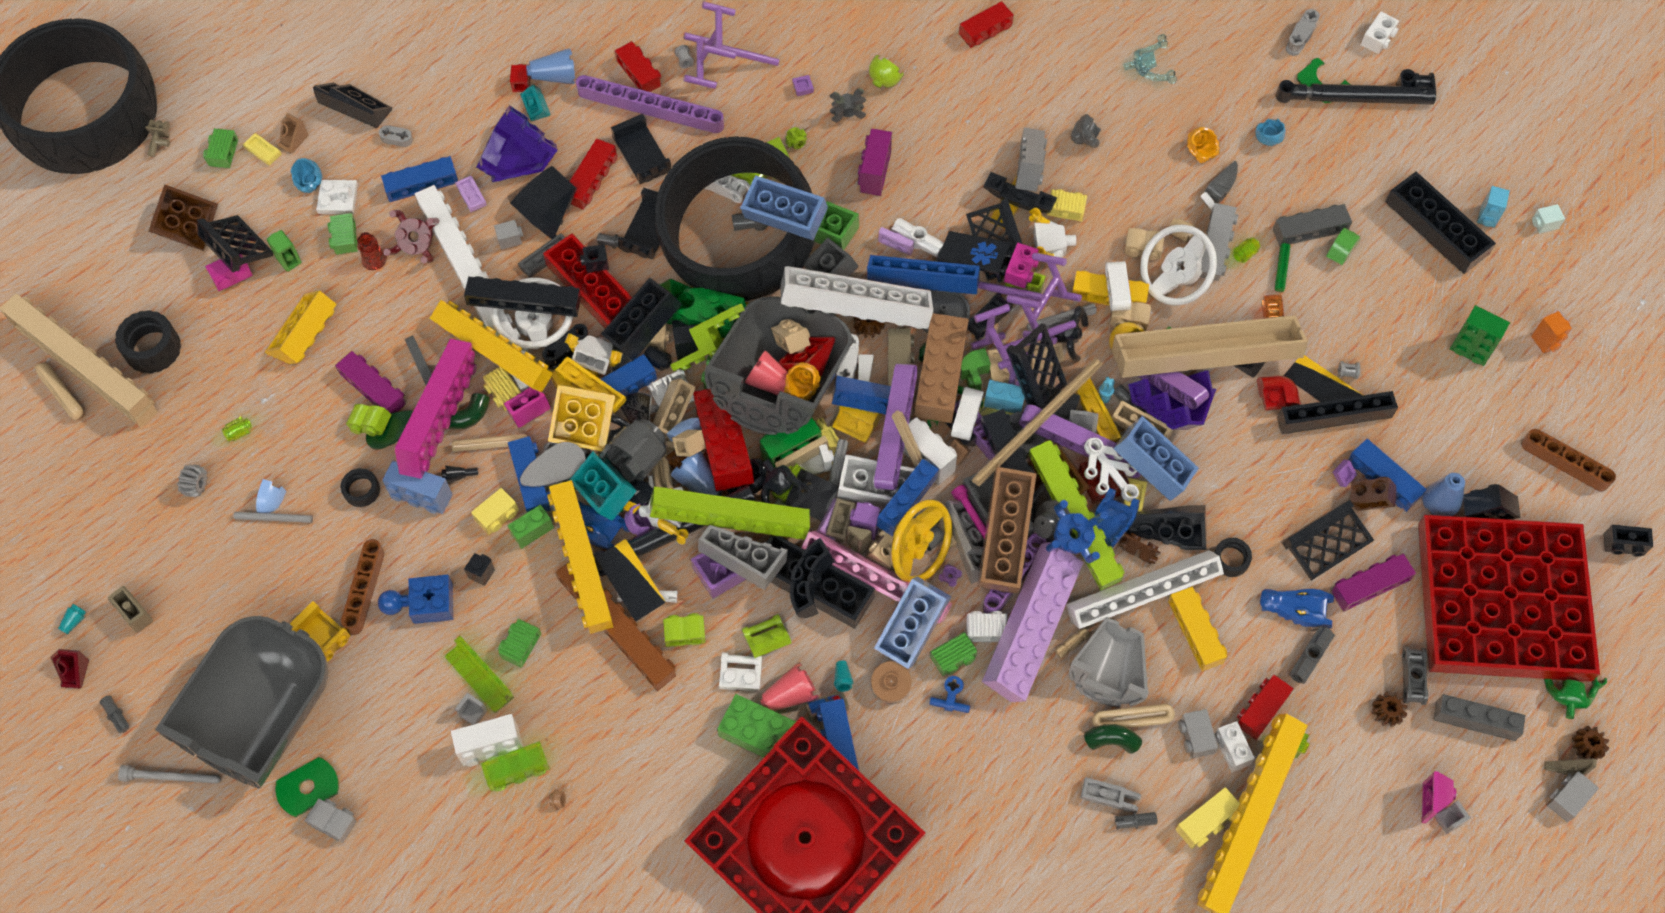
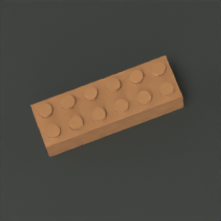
M932 313L914 417L952 423L969 319Z
M1002 467L996 468L993 477L978 587L1016 594L1020 590L1036 473Z

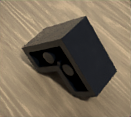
M679 320L672 321L677 361L698 351V347L689 331L695 325L687 326Z
M1492 484L1488 488L1481 490L1475 489L1463 495L1465 517H1494L1495 519L1506 520L1521 518L1518 496L1499 484Z

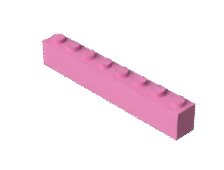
M817 531L808 533L801 547L805 550L821 537L834 560L833 566L874 587L875 590L898 602L901 600L909 583L901 580L895 572ZM949 602L938 621L939 624L945 620L953 603Z

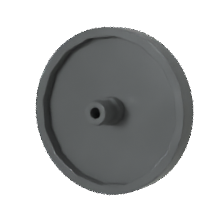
M930 290L933 313L970 318L969 303L961 293ZM929 327L928 329L922 328L926 333H928Z

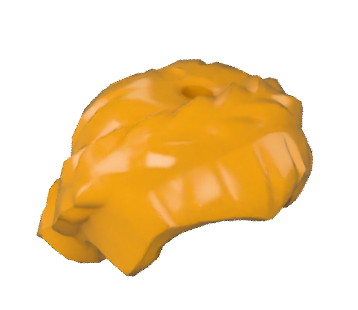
M1198 127L1188 134L1187 147L1199 163L1202 164L1220 154L1219 141L1211 129Z
M803 362L793 366L786 375L784 393L806 401L810 400L820 385L821 378L818 370L813 365Z

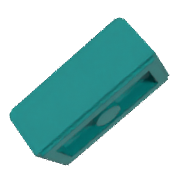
M532 84L520 94L530 121H536L551 115L539 87Z

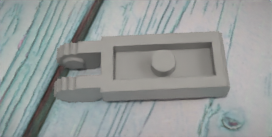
M1085 777L1080 799L1137 813L1138 807L1136 805L1123 802L1124 797L1140 800L1141 795L1134 791L1126 790V788Z

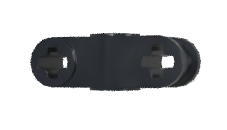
M997 293L976 315L1005 304L1009 305L1011 311L1013 304L1008 303L1002 298V294ZM1010 311L997 315L994 326ZM973 316L968 320L967 331L976 336L975 339L977 341L985 336L987 319L976 323Z
M584 324L575 325L559 340L543 350L542 356L545 364L549 366L548 369L554 370L566 357H573L574 352L564 342L568 333L579 337L578 341L589 336L588 328Z

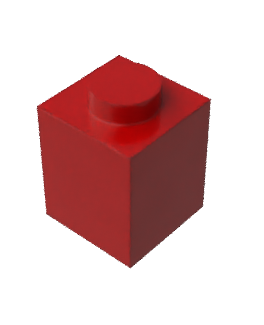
M511 65L510 84L512 92H523L530 87L531 76H527L526 65Z

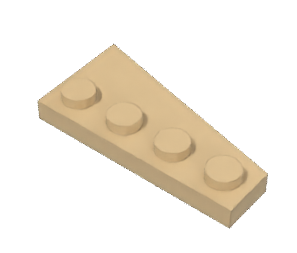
M1062 343L1053 344L1059 363H1064ZM1040 345L1035 346L1034 356H1037ZM1030 346L1024 347L1026 352H1028ZM1045 347L1044 353L1042 356L1043 358H1046L1048 352L1047 347ZM988 350L987 355L991 363V380L1007 383L1010 374L1007 368L999 369L998 362L1003 360L998 350ZM1032 358L1031 361L1032 369L1034 368V364L1036 361L1035 358ZM1041 360L1039 371L1043 370L1045 360Z

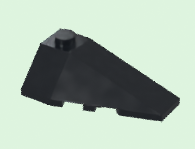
M1188 505L1137 512L1133 524L1126 533H1133L1146 539L1158 540L1167 545L1179 546L1184 550H1207L1206 505Z

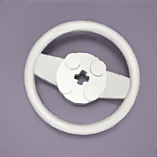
M1173 225L1155 234L1147 243L1140 262L1142 282L1149 284V294L1159 302L1173 306L1185 305L1201 297L1213 282L1217 269L1216 251L1211 240L1201 230L1189 225ZM1175 232L1193 234L1194 236L1184 248L1177 247L1166 256L1161 266L1164 272L1151 284L1147 267L1148 259L1154 246L1162 238ZM1205 249H1207L1209 270L1203 284L1194 293L1186 297L1170 298L1164 296L1179 285H1191L1200 278L1202 274V257ZM1182 264H1184V265H1183V266L1185 267L1184 270L1181 269V265H1182Z
M543 278L518 280L525 283L536 282L538 284L560 286L553 281ZM492 308L491 312L492 323L497 333L508 338V343H515L521 348L527 349L548 347V345L556 342L568 331L573 317L566 316L560 329L547 338V332L553 327L552 314L516 311V327L520 334L528 336L530 341H523L512 337L503 329L499 320V309Z

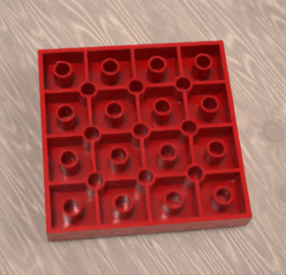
M1437 515L1423 516L1418 523L1429 672L1592 682L1600 675L1583 524Z

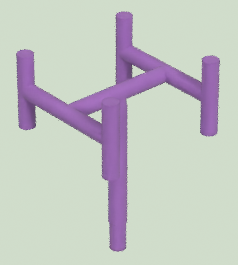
M703 1V9L715 11V30L710 38L684 33L683 39L697 42V77L684 75V82L716 89L717 82L704 79V60L709 53L735 59L737 56L776 66L779 64V59L723 45L722 13L734 16L735 9Z
M1033 253L1032 259L1047 262L1053 276L1043 294L979 281L978 288L1008 295L1006 301L1022 306L1032 330L1039 326L1036 320L1050 296L1078 302L1082 299L1080 294L1067 292L1056 264L1066 265V258ZM1025 330L1023 332V337L1028 336L1031 333V331ZM1050 337L1052 344H1056L1057 337Z
M1005 304L975 315L976 323L987 319L985 338L970 344L972 350L994 343L1003 360L998 362L999 369L1007 368L1010 374L1008 384L1020 386L1018 380L1016 381L1017 377L1006 349L1010 345L1016 346L1024 338L1003 345L1001 340L1006 339L1005 333L997 334L994 328L995 317L1010 311L1009 305ZM1072 320L1047 329L1049 336L1052 337L1075 328L1076 323ZM1042 333L1038 335L1037 342L1041 341Z

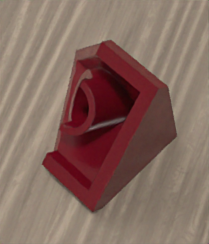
M57 650L50 658L60 678L61 687L81 689L89 659L79 650Z

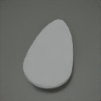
M558 443L528 465L520 478V482L523 486L542 487L566 481L583 464L585 454L574 443Z

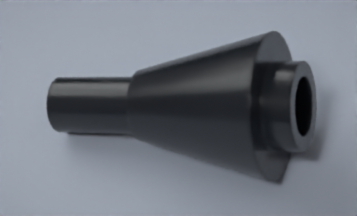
M445 465V469H442V478H445L448 484L463 479L466 476L478 475L477 467L465 469Z

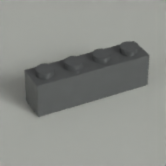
M1345 204L1332 205L1329 208H1318L1311 212H1300L1293 216L1279 217L1274 223L1273 232L1279 246L1282 243L1295 244L1340 234L1343 228L1349 230L1352 220Z
M1443 694L1436 701L1434 721L1516 741L1523 735L1526 715Z

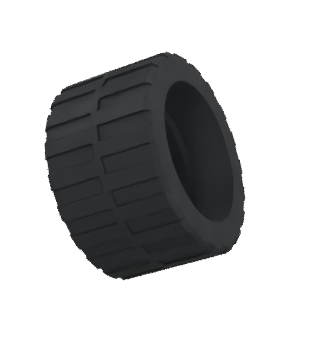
M147 310L133 313L118 326L115 334L116 347L130 367L136 371L149 374L160 372L174 363L180 354V338L169 320L159 312ZM150 333H163L160 342L152 349L142 352L134 351L136 343L143 336Z

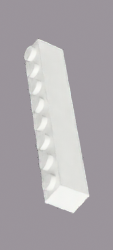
M1208 550L1068 603L1066 606L1071 623L1081 629L1102 621L1106 617L1110 618L1224 574L1219 555Z

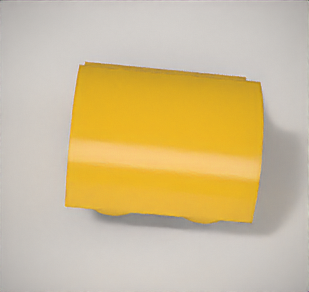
M840 406V411L832 427L867 444L883 414Z

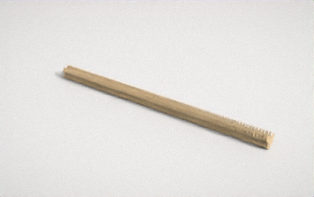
M1095 358L1060 394L1040 411L1005 448L995 455L973 477L972 482L980 487L981 483L985 482L984 480L988 479L997 467L1002 465L1025 440L1029 439L1028 437L1032 436L1031 434L1035 433L1034 431L1038 430L1037 428L1041 427L1087 379L1089 380L1090 376L1092 377L1101 368L1100 366L1103 363Z

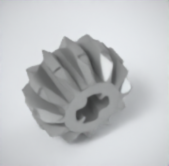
M195 464L185 465L183 470L180 471L177 485L179 486L178 491L182 495L196 497L205 491L208 477L204 467Z

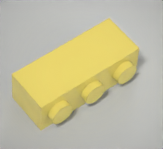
M1225 787L1178 824L1175 830L1191 849L1196 846L1201 848L1209 841L1207 838L1212 833L1217 835L1225 828L1223 826L1224 823L1228 820L1231 822V817L1238 809L1240 803Z

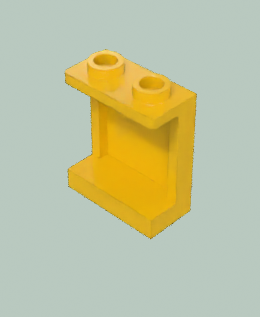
M314 601L290 623L293 626V631L297 632L299 629H302L310 635L309 637L324 652L327 662L333 658L334 653L339 648L347 644L351 637L345 628L339 626Z

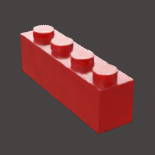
M596 138L570 180L577 188L570 205L584 210L586 205L591 203L594 192L599 190L602 179L608 175L610 166L617 160L618 154L615 145Z

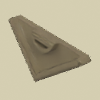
M1597 760L1545 761L1544 769L1566 775L1570 773L1572 776L1579 771L1585 776L1596 767Z

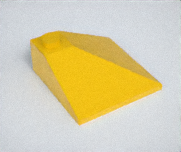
M558 385L548 442H571L580 448L603 451L607 444L615 395Z

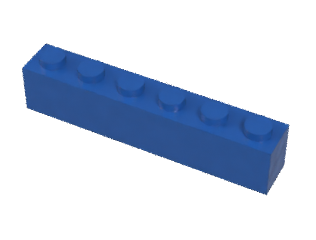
M870 255L867 280L917 289L977 295L980 266Z

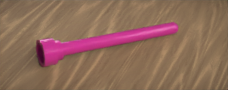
M964 485L956 487L951 491L952 496L963 504L980 534L985 539L986 527L969 501L966 487Z

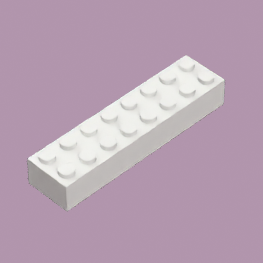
M789 266L784 268L781 281V304L801 307L806 310H819L824 313H836L842 316H854L863 320H877L881 323H895L899 326H913L917 329H928L933 313L931 291Z

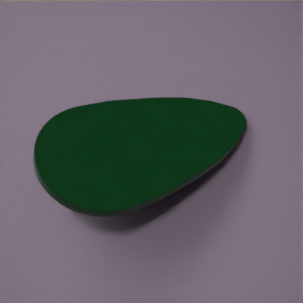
M413 410L391 413V417L382 435L370 436L366 434L368 446L372 449L380 450L399 441Z

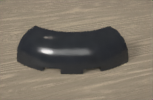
M821 537L805 549L791 574L790 599L797 616L800 618H809L819 614L814 601L815 587L821 574L834 563Z

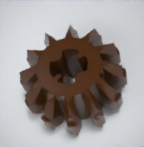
M854 317V329L857 330L858 335L864 334L865 339L868 335L874 338L875 334L880 335L881 330H884L885 323Z
M1385 692L1383 696L1378 695L1376 701L1372 703L1374 709L1371 711V714L1377 715L1375 721L1382 720V726H1386L1387 723L1390 727H1394L1396 724L1400 725L1403 722L1402 718L1407 716L1405 710L1408 705L1401 704L1404 698L1398 700L1396 693L1390 696L1388 692Z
M1585 726L1583 729H1578L1576 735L1572 737V741L1575 742L1572 748L1577 749L1576 755L1582 754L1583 759H1602L1609 750V747L1606 745L1609 743V739L1603 738L1605 732L1599 733L1598 727L1591 729L1590 726Z

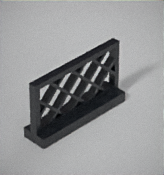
M1008 199L1001 200L999 204L966 214L972 235L978 236L980 231L989 234V239L993 236L1001 241L1010 242L1013 251L1017 243L1022 244ZM999 209L1000 216L997 221L988 217L991 211ZM980 216L984 219L981 225L978 226L972 222L971 218ZM986 220L995 223L992 231L982 228ZM998 225L1006 230L1003 237L994 233ZM985 272L987 281L997 279L996 274L990 275L989 272Z
M238 215L212 222H207L204 218L197 220L198 236L232 272L239 271V265L273 256V251ZM230 245L239 246V248H234Z
M1041 323L1016 346L1010 345L1006 349L1027 405H1034L1044 409L1046 403L1067 385L1046 325ZM1042 333L1041 342L1038 343V335ZM1030 343L1028 354H1026L1024 347ZM1040 345L1037 356H1033L1035 346ZM1045 347H1047L1048 352L1046 358H1043L1042 356L1044 353ZM1032 358H1035L1036 361L1034 364V368L1032 369L1031 361ZM1041 360H1045L1043 370L1039 371ZM1050 362L1053 363V368H1052V372H1051V373L1048 372L1049 366H1050ZM1038 373H1041V378L1038 384L1036 380ZM1047 375H1051L1048 386H1046V377ZM1057 376L1060 383L1053 387ZM1043 388H1047L1046 394L1043 397Z
M1350 500L1282 543L1286 550L1289 548L1311 581L1374 541L1352 509L1354 505ZM1350 515L1354 521L1353 527L1343 525L1344 517ZM1330 526L1339 528L1338 537L1328 535ZM1343 529L1352 531L1351 540L1341 538ZM1356 532L1362 533L1367 541L1364 543L1356 542ZM1314 536L1324 537L1322 547L1313 545ZM1327 538L1337 541L1336 550L1326 548ZM1341 542L1350 544L1348 553L1340 551ZM1300 545L1308 547L1307 556L1300 555L1296 548ZM1312 548L1322 550L1320 560L1311 558ZM1325 551L1335 554L1334 562L1324 561ZM1310 561L1320 564L1319 571L1315 574L1309 568Z

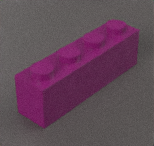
M351 351L335 365L338 373L374 406L384 407L391 414L398 412L406 405L403 398L405 396L399 388L394 389L389 379L385 376L382 378L379 375V371L373 365H367V361L362 355H356Z
M1404 553L1399 556L1392 555L1382 564L1377 562L1364 572L1359 570L1347 580L1345 578L1338 580L1331 593L1343 612L1411 581L1416 572Z

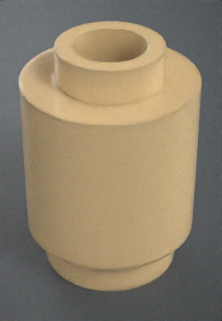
M1174 218L1170 226L1189 225L1195 227L1180 218ZM1186 232L1171 234L1185 242H1188L1194 236Z

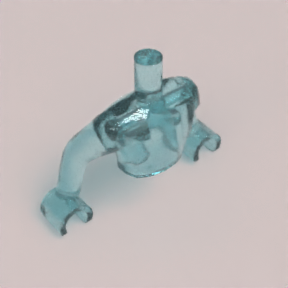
M1165 34L1158 36L1157 43L1147 48L1137 49L1134 52V61L1124 63L1125 70L1136 68L1140 76L1149 80L1168 81L1170 84H1174L1177 81L1174 70H1169L1167 74L1161 75L1149 71L1157 67L1154 51L1158 48H1165L1168 45Z

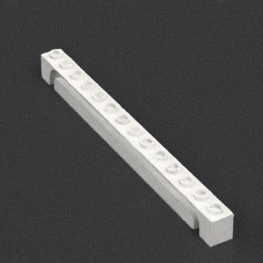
M435 185L415 193L418 205L426 219L436 217L440 220L439 224L433 227L432 230L464 290L468 276L489 278L485 271H481L482 265L478 257H473V254H475L471 244H466V235L463 230L459 231L458 227L460 225L456 217L452 218L450 215L452 210L449 204H444L445 198L442 191H437ZM474 306L481 321L484 322V327L486 328L488 325L495 329L491 318L492 308ZM499 309V320L503 329L512 337L520 338L521 336L517 328H512L511 326L513 322L508 313L505 314L504 309ZM527 348L521 350L523 353L528 352ZM510 374L521 392L530 388Z

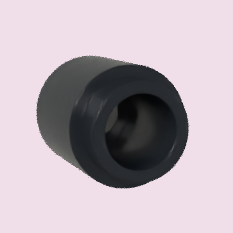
M649 346L644 352L651 365L660 371L668 369L672 364L671 355L657 346Z

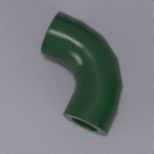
M473 393L468 407L462 411H456V414L452 415L448 429H467L476 425L484 417L490 398L481 393Z
M1103 724L1093 727L1084 733L1085 741L1092 750L1105 745H1116L1127 753L1133 754L1142 745V738L1129 728L1117 724Z

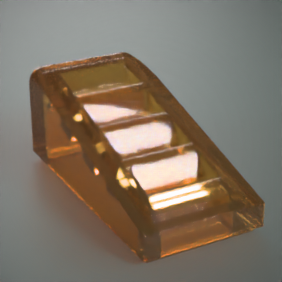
M1265 295L1261 301L1264 319L1284 317L1282 295Z

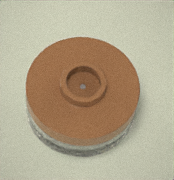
M889 661L880 664L874 670L871 677V690L880 702L897 704L902 702L910 692L912 679L906 667L897 662Z

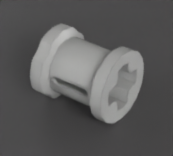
M681 45L674 51L679 59V66L683 69L689 68L694 64V59L690 56V49L687 45Z
M1340 361L1338 378L1347 376L1358 379L1361 369L1360 363L1349 364Z

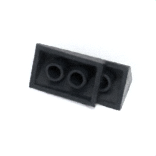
M332 82L313 87L319 104L375 128H378L392 111V107L351 84L339 86Z

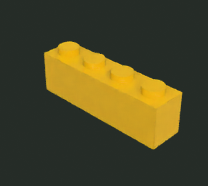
M1076 271L1072 293L1082 295V301L1110 306L1106 275L1093 274L1088 271ZM1128 280L1131 301L1146 304L1149 284L1142 281Z
M1192 586L1171 594L1168 603L1201 671L1203 672L1224 664L1228 655L1227 650L1218 639L1217 629L1212 627L1209 621L1208 611L1203 609L1199 593L1195 592Z

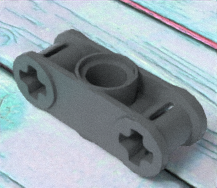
M1408 646L1403 647V702L1406 704L1409 702H1418L1422 705L1427 704L1426 648L1409 649ZM1411 672L1416 673L1419 679L1413 678Z

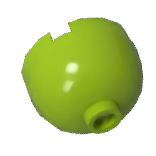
M875 55L869 65V75L873 79L872 84L878 88L882 86L885 88L894 87L900 82L904 73L900 74L898 72L900 69L886 58L880 60L878 59L879 55Z

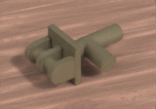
M151 119L148 126L145 127L153 135L148 156L155 157L158 145L169 147L170 140L160 138H169V122L165 121L162 123L159 120L155 122V120Z

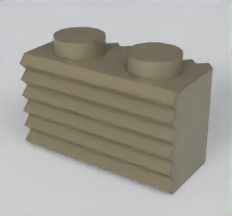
M125 586L120 587L108 596V600L135 632H140L153 622L152 618Z

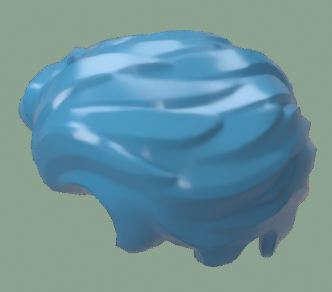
M1267 119L1264 123L1257 125L1255 134L1260 143L1267 146H1275L1284 140L1286 129L1284 123L1279 119Z
M306 158L298 159L293 163L290 172L296 188L303 193H311L316 190L322 181V173L319 166L314 161Z

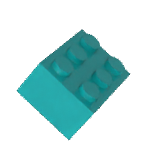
M593 451L570 480H572L573 486L598 514L613 521L637 490L605 457L601 459L600 455Z

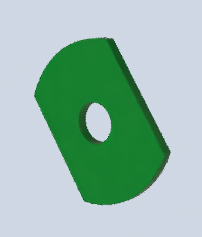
M318 757L276 781L277 801L284 811L296 818L312 809L318 799L324 801L338 794L339 780L337 773L326 760ZM306 780L313 781L315 785L313 791L309 794H303L300 791L301 784Z

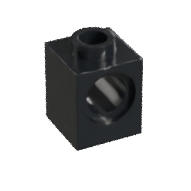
M605 244L583 247V255H580L581 265L586 267L587 273L609 269Z

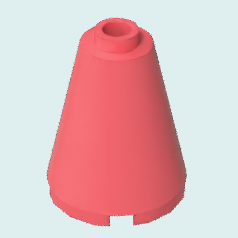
M764 351L745 380V383L778 395L780 391L784 392L785 379L788 372L767 351Z
M800 662L795 664L762 694L763 699L760 700L762 706L772 711H778L819 698L818 694L815 696L813 694V691L816 689L807 672L800 670L799 667L802 666Z

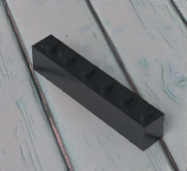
M468 276L464 298L466 305L578 317L581 294L580 288L573 286L562 287L554 284L544 285L536 282L525 283L517 280L507 281L499 278L489 279L480 276Z
M1393 391L1282 407L1277 420L1281 434H1289L1389 419L1394 416L1398 406Z

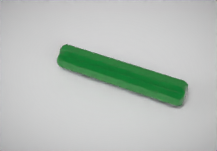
M1286 243L1281 244L1274 288L1277 292H1284L1291 248L1290 244Z

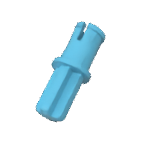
M1109 377L1105 378L1099 388V395L1103 403H1108L1114 393L1113 386L1115 381Z

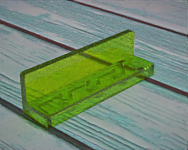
M461 636L457 637L454 640L456 647L445 655L446 660L490 709L497 713L514 698L511 691Z

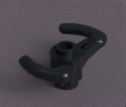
M1081 306L1075 308L1074 314L1069 320H1074L1076 327L1054 335V337H1057L1058 342L1067 343L1068 354L1076 362L1081 359L1075 353V343L1082 338V329L1078 326L1080 318L1082 326L1087 327L1089 325L1087 314Z

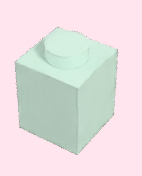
M1558 204L1537 209L1532 218L1533 225L1539 233L1559 229L1565 220Z

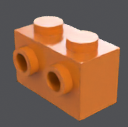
M1557 311L1543 318L1531 337L1544 354L1549 351L1555 352L1562 347L1561 343L1568 338V333L1572 327L1568 320Z

